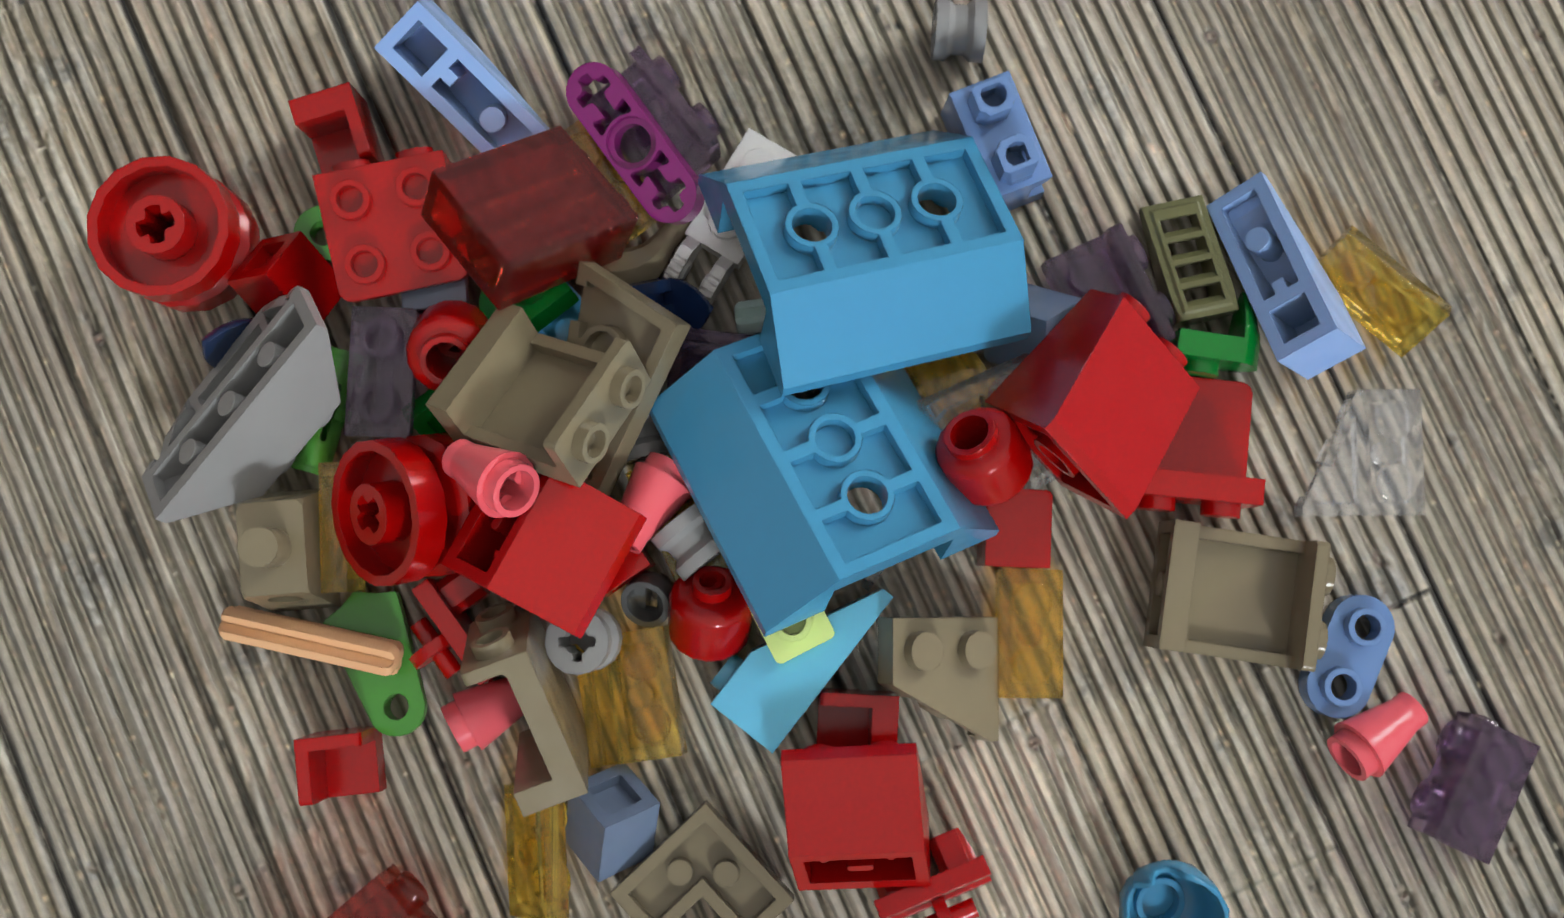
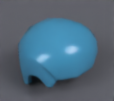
M1161 860L1137 868L1134 874L1127 878L1119 893V918H1229L1230 910L1214 882L1192 864L1179 860Z

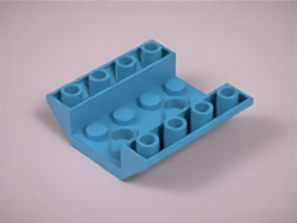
M931 130L699 174L698 184L717 233L735 230L765 305L766 314L760 342L781 396L1025 340L1031 334L1024 239L972 136ZM932 200L935 204L947 208L949 214H931L924 210L919 202ZM800 225H811L814 229L824 232L827 238L821 241H808L798 236L793 229Z
M761 333L714 349L661 393L649 413L764 637L825 611L834 591L932 548L935 549L940 560L994 537L1000 531L986 506L971 503L948 480L939 467L936 456V444L941 430L904 368L818 388L819 395L812 399H799L793 395L781 396L760 342ZM854 488H867L873 491L882 502V510L872 514L856 510L850 504L847 492Z

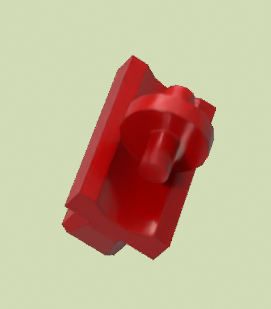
M457 573L447 575L443 579L427 578L411 590L442 634L439 635L427 617L413 624L410 629L423 647L415 652L409 660L416 670L434 661L447 680L460 672L461 665L450 649L453 648L462 661L469 625L472 623L466 612L491 594L489 590ZM500 675L495 676V677L490 678V679H487V680H485V681L479 682V683H477V684L480 686V685L486 683L487 681L492 682L493 680H495V679H496L497 677H499Z
M954 828L929 840L930 851L940 873L930 877L931 886L876 888L880 898L873 902L879 917L908 918L933 907L935 913L924 918L979 917L972 898L947 907L946 901L992 882L990 877L992 873L984 855L975 856L972 847L959 828Z

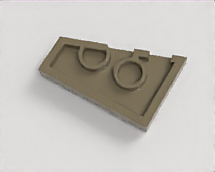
M579 261L576 284L583 286L579 318L578 320H570L567 342L605 353L615 338L630 341L652 380L645 390L639 405L632 409L610 442L605 456L595 464L584 481L586 484L610 496L691 325L597 263Z

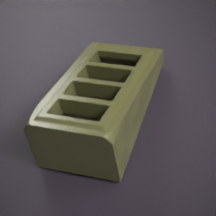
M1198 195L1141 207L1138 211L1166 329L1169 330L1221 319L1237 312L1239 306L1234 286L1203 196ZM1185 216L1190 217L1192 227L1167 233L1163 232L1160 222ZM1195 240L1196 251L1171 256L1168 245ZM1201 263L1203 274L1184 278L1178 277L1176 268ZM1206 286L1207 298L1186 301L1183 291Z

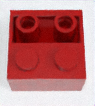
M539 473L540 488L538 496L533 505L525 513L517 517L493 518L486 515L475 503L442 560L441 565L579 639L583 637L647 520L642 514L585 482L579 488Z
M878 741L871 745L843 747L814 744L804 749L781 750L788 857L799 891L931 886L929 814L916 743L899 744L894 741Z

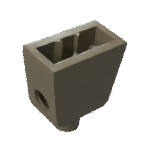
M332 487L266 493L263 496L237 504V553L239 557L240 590L243 599L274 612L341 606L337 536L334 529L331 506Z

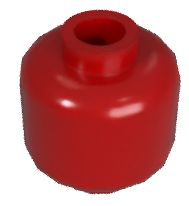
M444 300L429 306L417 318L406 344L407 363L414 377L428 389L435 391L488 321L484 313L477 306L462 300Z
M977 407L960 413L950 420L942 430L936 444V456L939 467L948 480L974 505L993 506L1007 502L1020 493L1030 480L1034 466L1031 448L1012 418L1007 413L994 407Z
M714 565L704 566L686 581L679 577L672 586L668 605L669 635L676 648L692 659L705 662L722 661L738 654L748 642L752 628V614L730 570Z

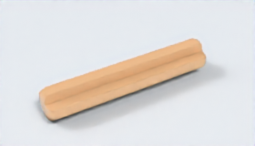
M240 605L235 607L228 606L223 610L221 623L218 628L219 635L224 640L381 676L397 674L402 666L404 646L397 640Z

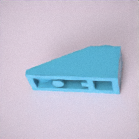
M879 588L826 613L835 632L833 638L785 663L779 664L774 660L766 643L753 648L744 660L737 655L730 657L710 682L711 685L719 690L711 705L773 754L890 603L893 596L886 590Z

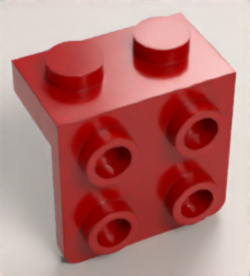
M428 146L414 147L397 152L395 154L396 159L371 163L368 159L348 160L334 164L331 167V172L312 175L338 292L344 300L356 303L459 282L469 275L470 266L452 190L458 188L453 164L443 150L434 151L433 147Z
M1192 377L1200 389L1137 509L1175 512L1176 503L1200 505L1201 516L1240 519L1241 509L1264 506L1266 479L1246 477L1253 398L1252 389L1244 382Z

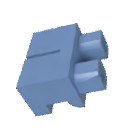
M1010 71L949 93L940 113L947 132L973 137L1009 211L1041 199L1045 192L1042 184L1050 180L1053 175Z

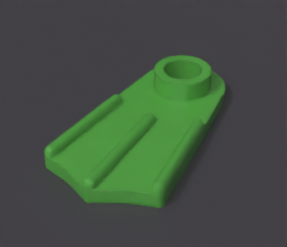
M355 591L338 610L324 620L323 624L393 639L403 644L402 666L395 675L381 676L344 668L372 725L379 732L388 736L410 734L424 721L428 704L420 670H416L409 660L415 653V648L401 595L396 591L381 593ZM398 694L403 695L407 699L409 706L406 715L401 719L395 717L391 711V702Z

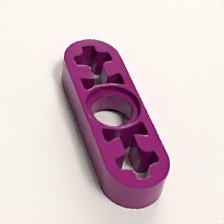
M598 62L585 63L576 68L569 77L566 86V98L569 107L645 211L653 219L663 223L681 225L692 221L702 210L705 200L698 184L699 178L625 77L617 70ZM596 80L604 85L610 83L604 95L613 109L625 113L628 107H630L631 111L613 120L603 107L593 103L587 104L593 96L592 90L589 87L591 82ZM609 124V126L607 127V129H606V131H605V130H604V126ZM642 126L650 135L651 148L643 160L630 163L621 152V139L628 129ZM665 157H667L669 162L665 165H661ZM658 168L664 178L670 183L677 185L684 183L686 188L679 195L684 205L680 209L668 205L662 207L660 202L667 195L663 186L657 178L647 176L642 182L640 177Z

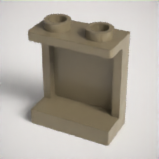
M501 302L429 398L426 406L453 441L467 439L479 445L520 452L527 456L537 473L580 488L595 464L605 456L610 442L632 409L639 405L645 390L652 380L630 341L615 338L604 353L540 334L536 331L522 307Z
M1180 519L1159 521L1143 646L1314 672L1317 659L1319 660L1323 657L1328 642V628L1326 623L1322 621L1324 598L1332 591L1336 577L1335 561L1330 557V543L1317 540L1301 541L1201 526L1200 522Z
M502 602L480 612L475 617V621L469 625L460 675L465 686H471L498 675H504L509 681L529 726L528 730L519 733L513 795L523 817L588 793V730L563 672L556 668L547 656L544 643L546 633L539 617L517 605L513 606L511 602Z

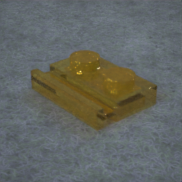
M668 625L622 632L621 650L612 663L603 669L578 675L591 769L612 764L620 765L677 757L688 752ZM573 644L579 651H581V653H584V651L580 649L578 644Z

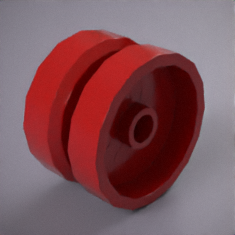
M171 156L142 157L116 169L96 190L87 214V244L98 268L120 288L181 312L210 311L234 299L238 294L227 283V280L260 242V228L246 202L230 188L214 179L197 165Z
M447 432L409 436L406 438L394 437L356 442L342 455L333 479L331 506L334 529L343 555L360 578L373 586H393L419 581L423 577L445 576L456 573L441 565V562L475 502L456 480L449 477L442 468L443 454L447 447L454 442Z

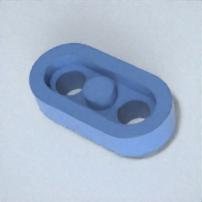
M1352 594L1341 596L1330 603L1323 614L1322 621L1326 623L1328 628L1326 651L1321 659H1317L1315 671L1301 670L1298 679V688L1302 700L1311 710L1318 714L1338 719L1348 718L1359 713L1370 698L1392 643L1395 623L1388 607L1379 599L1368 595ZM1362 615L1368 618L1371 625L1369 634L1363 639L1355 631V623ZM1341 674L1346 679L1347 689L1341 697L1336 698L1331 691V683L1336 676Z

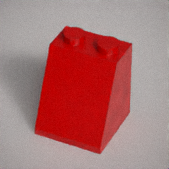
M1090 289L984 402L989 407L1003 411L1012 418L1031 448L1032 454L1061 486L1128 519L1137 509L1200 387L1184 369L1188 364L1185 355L1170 341L1157 337L1147 325V322L1151 319L1150 314L1137 299L1125 292L1115 295Z

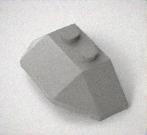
M297 285L289 291L288 295L279 296L263 306L218 365L209 372L188 398L164 439L160 458L152 460L142 475L155 520L170 523L263 496L275 480L291 467L297 454L318 429L324 427L330 421L334 410L340 405L341 399L328 329L309 290Z

